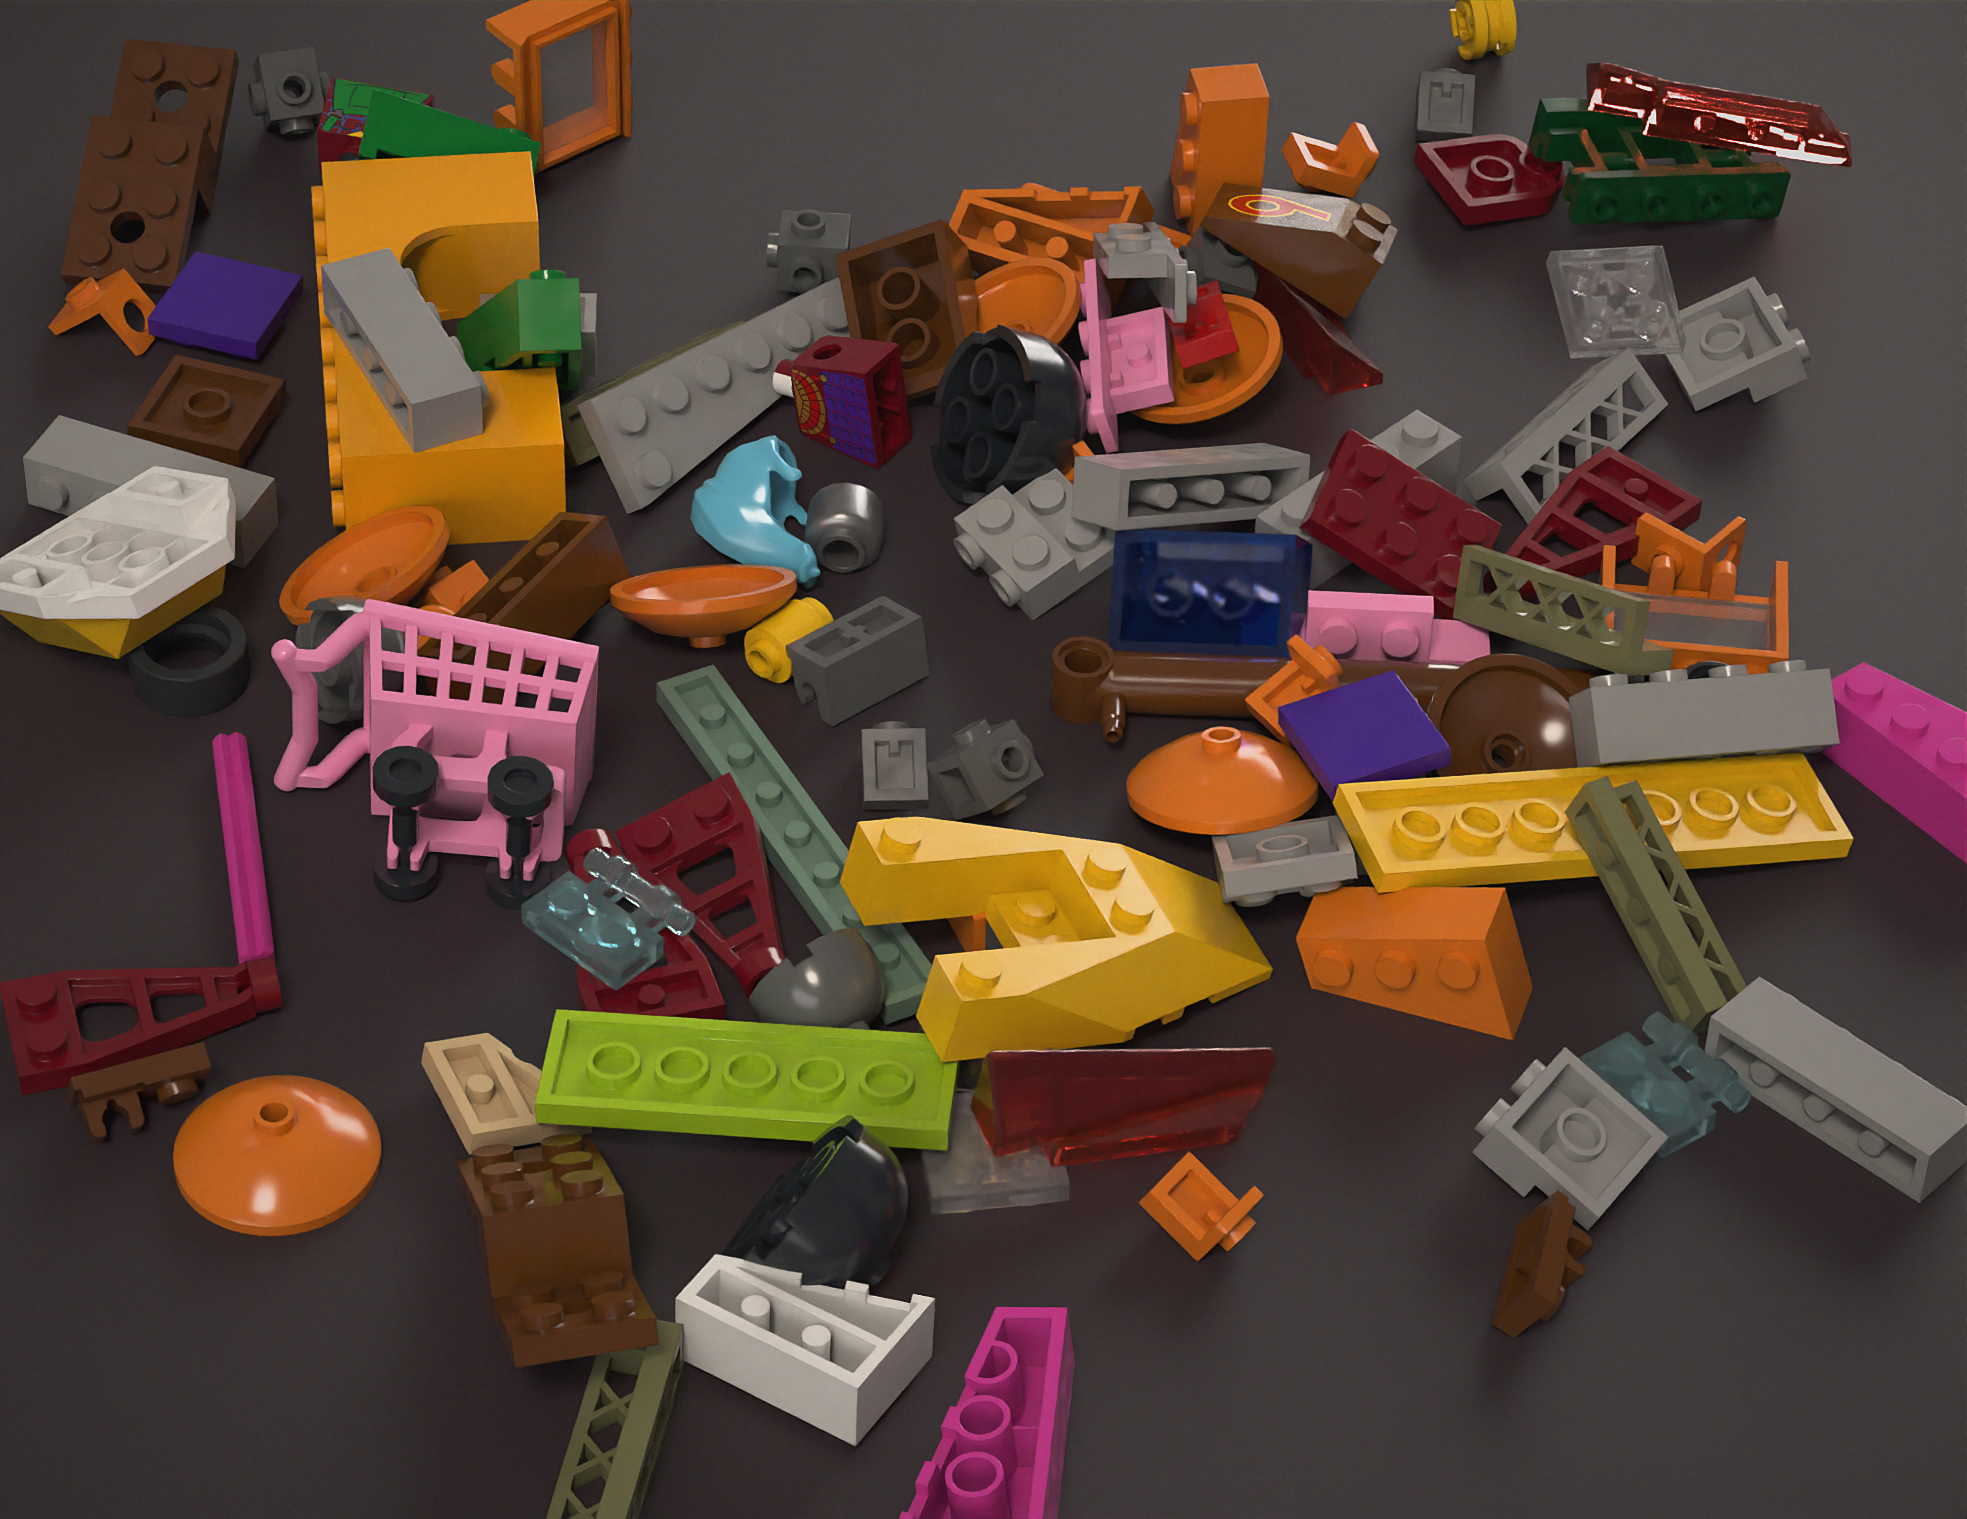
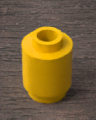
M810 597L803 598L802 600H790L750 629L745 635L744 646L746 661L752 671L758 676L775 683H783L793 676L791 659L786 652V645L833 622L834 619L828 609L821 602Z

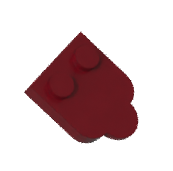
M1489 134L1421 143L1417 146L1414 159L1416 166L1464 225H1484L1493 221L1545 214L1551 210L1555 195L1563 190L1566 179L1562 171V161L1544 162L1543 158H1535L1531 149L1524 142L1503 134Z

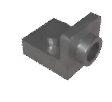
M1440 68L1432 72L1420 71L1416 92L1415 140L1444 141L1472 137L1475 75L1461 74L1459 71L1449 68Z
M889 721L876 724L872 729H861L859 763H861L863 810L927 809L929 797L927 766L925 765L927 764L925 728H910L906 723Z

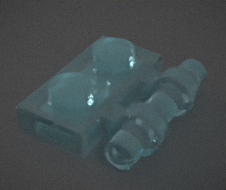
M596 847L585 857L583 867L597 878L587 884L570 871L566 872L521 905L522 924L617 991L663 957V937L658 932L668 927L679 936H685L694 927L696 915L681 905V897L665 885L655 887L639 876L638 866L624 856L616 855L612 857L601 848ZM625 897L639 908L629 914L615 903Z
M1661 1012L1653 1013L1643 1024L1642 1031L1654 1041L1649 1046L1645 1047L1627 1031L1579 1057L1584 1064L1668 1136V1139L1656 1151L1662 1158L1714 1130L1717 1111L1711 1105L1721 1101L1733 1113H1738L1748 1105L1752 1097L1750 1091L1738 1082V1072L1723 1058H1711L1697 1045L1698 1037L1681 1022L1673 1024ZM1680 1065L1694 1079L1685 1083L1671 1069Z

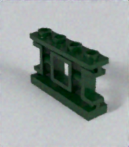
M1747 94L1540 99L1528 143L1534 157L1543 158L1544 162L1571 161L1573 167L1568 170L1562 196L1565 202H1571L1568 216L1573 224L1776 218L1780 215L1791 178L1787 167L1780 166L1778 162H1752L1749 156L1752 154L1759 128L1755 122H1750L1754 106ZM1674 158L1677 164L1648 165L1645 159Z

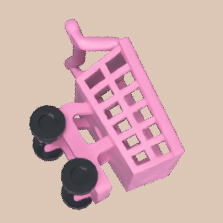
M367 599L362 612L356 613L344 621L316 649H298L292 641L286 639L280 640L273 645L271 656L292 690L293 731L292 738L274 775V783L280 790L286 792L293 791L297 787L328 788L342 778L366 753H370L371 815L390 816L388 843L380 847L373 858V882L380 892L398 900H413L426 895L434 888L438 879V862L434 852L493 857L489 860L485 869L486 893L493 902L503 908L512 910L529 909L539 905L547 897L550 890L551 877L547 862L556 861L561 856L564 826L573 825L588 783L592 780L595 750L598 646L373 599ZM381 627L405 632L404 654L382 650ZM418 635L441 639L439 660L417 656ZM363 641L364 727L356 729L347 735L317 766H307L318 742V684L311 672L322 673L337 666ZM454 642L476 647L474 665L452 662ZM489 650L512 654L509 671L487 668ZM525 657L546 661L543 677L522 674ZM559 665L580 668L581 672L577 683L556 679ZM382 669L404 672L403 693L383 690ZM417 675L438 678L436 697L416 694ZM451 680L472 684L469 701L449 698ZM485 686L505 689L502 705L483 703ZM518 691L538 695L535 709L516 707ZM552 697L572 700L568 713L549 711ZM445 819L474 820V821H456V820H445ZM533 824H541L536 828L532 827Z

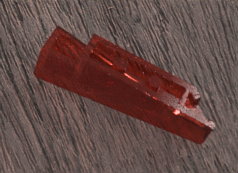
M1596 62L1588 63L1586 66L1588 110L1642 118V132L1644 135L1849 168L1852 166L1851 135L1840 132L1820 105L1672 82L1610 63Z
M1253 260L1254 268L1258 271V282L1256 286L1257 292L1251 300L1267 308L1276 319L1282 335L1283 348L1303 379L1317 377L1328 395L1383 384L1384 374L1357 347L1331 309Z
M1271 1048L992 1051L985 1057L970 1109L994 1157L1006 1156L1041 1146L1051 1167L1236 1142L1245 1128L1249 1115L1258 1099H1262L1276 1063V1057Z

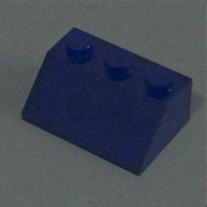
M1115 530L1108 646L1112 650L1291 657L1286 642L1295 634L1300 635L1306 617L1308 590H1310L1313 544L1296 534Z

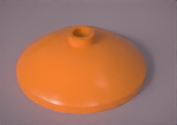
M1050 258L1023 259L998 267L974 280L977 294V332L986 333L996 328L999 324L1042 335L1061 346L1075 324L1082 300L1081 286L1071 269L1058 260Z
M1222 294L1239 351L1183 369L1170 329L1174 401L1129 412L1152 422L1169 425H1188L1210 421L1240 408L1263 389L1279 366L1283 353V340L1276 319L1267 308L1254 300L1238 295Z
M414 505L384 512L347 529L316 550L293 572L280 595L279 604L289 622L298 626V624L310 623L314 610L305 609L310 602L320 598L358 596L365 599L407 606L408 602L426 585L441 562L450 537L449 524L437 508L426 505Z
M720 564L683 567L647 573L618 582L611 587L610 598L611 605L624 617L658 634L689 638L691 647L709 648L726 644L727 634L756 626L784 606L797 591V577L789 569L769 565Z
M1220 726L1185 735L1146 755L1129 773L1126 782L1127 801L1133 811L1149 822L1182 832L1226 835L1261 831L1300 817L1317 801L1319 781L1301 755L1291 747L1257 733Z
M272 1075L253 1078L229 1086L212 1095L187 1117L177 1134L173 1150L176 1182L188 1204L196 1212L216 1225L235 1232L257 1236L299 1234L323 1227L343 1217L354 1209L370 1192L378 1177L382 1157L381 1140L377 1124L367 1108L359 1100L332 1084L293 1075Z

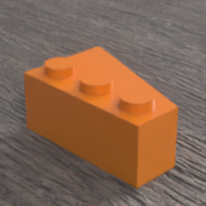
M1257 63L1190 69L1186 92L1180 94V122L1169 175L1174 187L1173 203L1177 219H1185L1191 237L1200 227L1201 221L1223 183L1262 188L1270 96Z
M1124 186V191L1090 192L1088 187H1070V192L1039 193L1036 192L1035 188L963 189L949 226L967 245L971 269L974 272L986 274L1015 261L1029 258H1050L1067 265L1080 284L1085 283L1084 261L1094 259L1093 233H1108V225L1116 223L1143 225V222H1152L1155 211L1142 186ZM1100 268L1110 296L1111 315H1113L1128 278H1107Z
M1340 886L1330 891L1315 892L1296 936L1309 983L1313 989L1512 1041L1533 990L1505 888L1407 887L1396 892L1377 893L1375 887Z

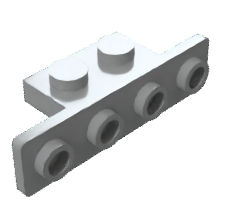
M1143 222V225L1116 223L1108 225V233H1093V257L1097 259L1098 265L1107 278H1143L1173 323H1186L1187 307L1196 305V273L1194 270L1188 271L1187 260L1182 259L1178 248L1173 247L1170 237L1164 235L1156 222Z

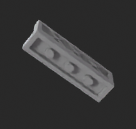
M1628 347L1591 366L1467 477L1463 483L1476 501L1503 488L1526 523L1529 524L1560 486L1559 480L1563 482L1573 470L1559 465V441L1575 446L1576 468L1607 446L1616 451L1621 449L1658 415L1668 403ZM1625 381L1629 383L1644 405L1639 412L1623 407L1622 384ZM1591 412L1607 417V440L1591 436ZM1526 471L1543 475V499L1539 503L1520 477Z

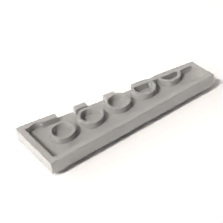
M838 277L577 405L627 514L649 505L779 399L783 394L775 392L772 380L774 371L782 360L789 359L794 361L813 343L824 336L850 338L841 284Z

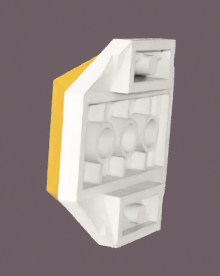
M153 466L114 491L85 506L0 558V614L38 642L119 659L222 594L226 564L235 559L236 499L228 478Z

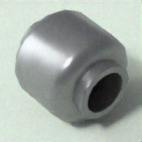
M848 482L834 483L820 489L810 501L803 537L804 542L813 549L817 557V563L831 571L840 573L851 572L855 569L870 566L879 556L883 542L886 522L883 503L874 492L862 485Z

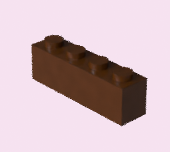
M559 512L453 616L572 640L576 632L597 610L602 609L611 601V587L631 577L607 516ZM431 637L417 651V656L439 660L441 639ZM454 642L452 662L474 665L476 647ZM489 650L487 668L509 671L512 654ZM525 657L522 674L537 676L540 668L546 661ZM423 676L431 695L436 697L438 678ZM451 680L449 698L469 701L472 684ZM485 686L483 703L502 705L505 689Z

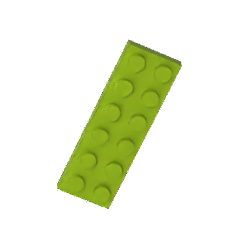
M556 1009L535 1099L536 1123L813 1142L835 1122L845 1116L852 1115L888 1147L948 1151L961 1060L942 1062L929 1038L924 1033Z

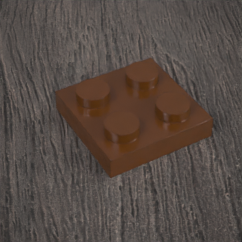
M175 355L127 424L128 435L241 468L286 400V379Z

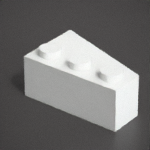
M715 1254L675 1298V1323L683 1324V1360L854 1446L861 1441L932 1357L935 1298L913 1294L910 1303L869 1295V1285L852 1281L846 1282L844 1290L823 1285L806 1286L802 1285L803 1273L789 1272L743 1259Z

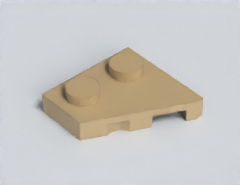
M489 1033L424 1043L421 1064L468 1154H472L473 1150L486 1145L508 1144L515 1147L539 1143L542 1139L557 1134L572 1133L585 1135L592 1133L593 1127L536 1123L535 1099L542 1071L533 1064L516 1058L512 1053V1049Z

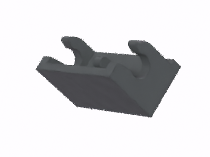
M884 595L786 645V652L792 663L796 692L801 703L806 704L814 700L816 692L821 719L831 726L837 725L930 675L922 616Z

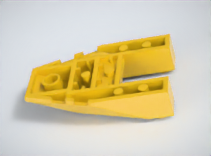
M918 816L857 822L840 879L842 888L864 926L965 917L985 912L986 919L1003 949L935 955L916 1014L919 1023L942 1062L1122 1043L1132 1039L1136 1028L1159 1018L1163 1025L1182 1017L1186 1006L1207 997L1213 1004L1270 979L1273 971L1272 966L1230 902H1223L1218 882L1118 843Z

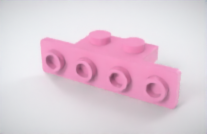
M1094 258L1084 261L1085 283H1080L1082 292L1080 309L1083 317L1087 318V320L1079 322L1078 327L1086 357L1089 356V359L1080 362L1085 390L1088 395H1091V398L1087 399V429L1090 435L1099 433L1106 454L1119 451L1117 414L1137 409H1147L1155 405L1174 401L1170 326L1163 307L1112 318L1110 296L1097 259Z
M1308 590L1306 613L1246 610L1242 613L1241 655L1291 657L1286 642L1297 634L1312 649L1318 644L1322 645L1335 659L1465 664L1476 658L1490 655L1489 630L1461 620L1433 619V596Z

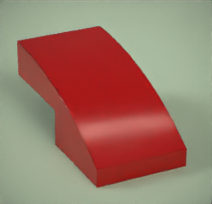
M1217 280L1197 286L1196 305L1187 307L1186 323H1173L1165 311L1183 369L1239 351Z

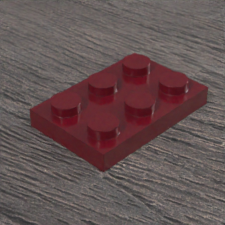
M1352 428L1339 439L1299 526V529L1401 594L1433 596L1434 615L1443 620H1458L1453 618L1463 546L1478 545L1491 550L1501 528L1500 523Z

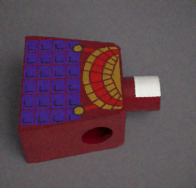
M828 335L819 338L794 361L784 359L777 365L773 374V388L779 394L794 398L799 430L805 437L876 469L884 465L912 439L899 344Z

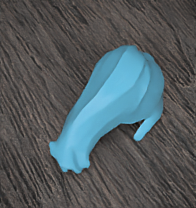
M768 436L740 445L729 452L718 467L715 477L704 481L703 486L694 493L690 519L696 532L719 552L742 564L769 565L793 571L796 574L797 582L802 584L804 589L812 588L817 581V577L820 575L817 557L811 546L794 537L784 528L785 519L788 517L797 519L800 525L804 527L807 519V513L795 500L797 480L802 478V473L797 469L795 455L788 444L776 436Z

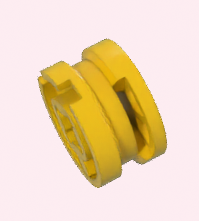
M1458 0L1456 9L1450 10L1453 39H1461L1463 46H1458V52L1463 59H1479L1489 51H1494L1497 55H1507L1513 51L1517 35L1516 12L1513 0Z

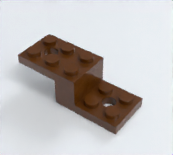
M125 38L110 117L91 115L61 276L65 283L79 284L89 277H93L98 282L124 268L144 292L165 294L184 268L194 213L211 215L240 60L236 50ZM170 90H182L188 94L186 103L176 111L167 112L158 108L160 98ZM128 220H138L145 224L144 233L135 242L121 243L115 239L116 231L122 223Z
M557 1134L542 1139L541 1147L515 1151L514 1147L508 1144H492L473 1150L472 1157L456 1160L459 1187L477 1224L486 1305L515 1368L659 1345L656 1316L633 1276L624 1194L592 1139L582 1140V1136L579 1134Z

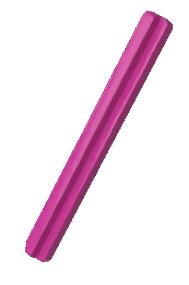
M237 731L229 736L220 733L212 741L239 964L247 960L273 956L275 963L247 738Z

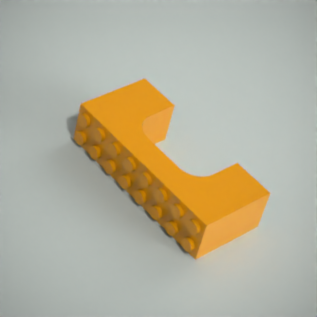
M531 151L321 162L323 185L311 186L329 470L331 488H343V490L331 491L333 527H346L347 530L371 517L406 506L426 505L440 510L450 527L448 545L531 540L559 512H566L564 439L555 367L479 371L485 380L489 395V405L482 408L483 434L414 453L324 314L321 265L390 248L402 268H410L412 270L420 295L426 303H434L441 321L467 317L479 308L480 294L499 293L517 279H529L531 272L540 270L539 221Z

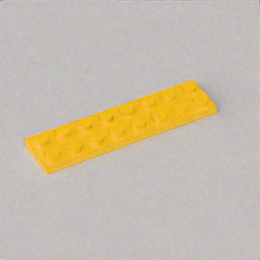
M1803 752L1338 784L1333 800V805L1377 893L1396 892L1407 887H1462L1598 876L1566 816L1565 810L1584 784L1608 776L1613 788L1635 780L1638 781L1684 869L1847 857L1854 839ZM1626 803L1622 804L1637 831L1638 826Z

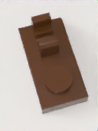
M200 1042L71 1077L66 1097L69 1107L76 1106L79 1115L83 1116L90 1140L98 1144L105 1142L107 1136L102 1121L107 1107L112 1106L115 1112L122 1114L126 1118L131 1134L141 1131L144 1123L140 1102L158 1097L161 1105H168L192 1098L199 1093L198 1086L206 1084L212 1066L205 1044Z
M1558 1190L1516 1224L1491 1323L1512 1338L1518 1336L1537 1320L1540 1322L1547 1321L1560 1306L1564 1298L1565 1288H1568L1586 1273V1267L1575 1260L1591 1249L1593 1241L1588 1234L1572 1224L1576 1208L1568 1203L1569 1197Z

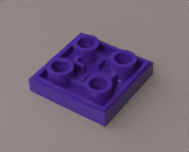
M195 251L147 318L149 335L173 340L182 346L195 345L225 352L234 358H251L256 360L303 294V276Z
M1394 670L1278 707V724L1332 801L1334 800L1338 784L1413 779L1423 773L1448 766L1451 762L1450 746Z

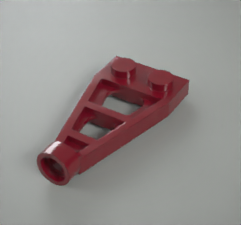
M1607 446L1567 475L1505 554L1580 578L1600 570L1604 545L1616 546L1615 564L1637 555L1640 536L1635 534L1637 519L1644 513H1649L1672 527L1683 531L1699 520L1702 500ZM1589 502L1629 526L1609 534H1604L1578 519L1575 515L1584 504ZM1554 534L1580 551L1560 557L1541 544L1550 535ZM1490 570L1483 577L1484 593H1493L1498 589ZM1531 580L1527 581L1518 590L1521 599L1531 602L1537 597Z
M728 772L615 831V834L631 864L680 925L739 982L749 1000L758 983L786 957L781 940L761 830L733 777ZM726 848H730L733 851L736 867L735 877L701 895L693 893L678 878V873ZM750 900L757 923L725 939L711 922V919Z
M589 829L571 838L565 847L564 853L572 876L575 879L577 988L580 1010L725 1020V1002L707 957L619 847H617L612 834L603 829ZM601 856L596 860L587 862L589 859L593 857ZM629 898L639 914L638 917L599 925L594 905ZM651 943L668 964L663 967L611 977L607 971V953L611 950Z
M273 956L247 960L235 967L63 970L0 983L2 1005L22 1096L68 1087L71 1077L171 1051L256 1018V1013L282 1008L281 991ZM201 995L203 997L205 1006L200 1010L166 1023L154 1020L150 1001L154 997ZM122 1002L131 1005L136 1010L138 1020L135 1026L125 1033L101 1042H89L80 1036L76 1012L80 1007L89 1003Z

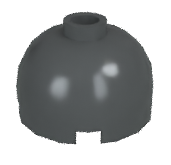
M335 596L320 598L310 602L305 610H314L311 615L310 623L298 624L295 646L298 649H316L344 621L352 615L362 612L367 599L358 596ZM381 627L382 650L404 654V632ZM362 641L337 666L322 673L311 672L318 684V703L323 708L318 710V718L329 724H339L364 719ZM382 669L383 690L402 692L404 672Z
M854 927L838 929L806 944L813 955L801 961L795 967L788 957L776 965L758 983L749 998V1003L753 1007L752 1009L760 1023L871 1030L869 1025L880 1014L885 998L884 970L875 952Z

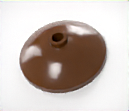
M1492 654L1465 663L1450 674L1438 687L1427 708L1426 715L1451 748L1450 765L1432 770L1433 778L1578 768L1569 697L1581 692V690L1567 676L1554 667L1523 655ZM1492 753L1499 754L1505 760L1506 768L1496 764L1492 758Z

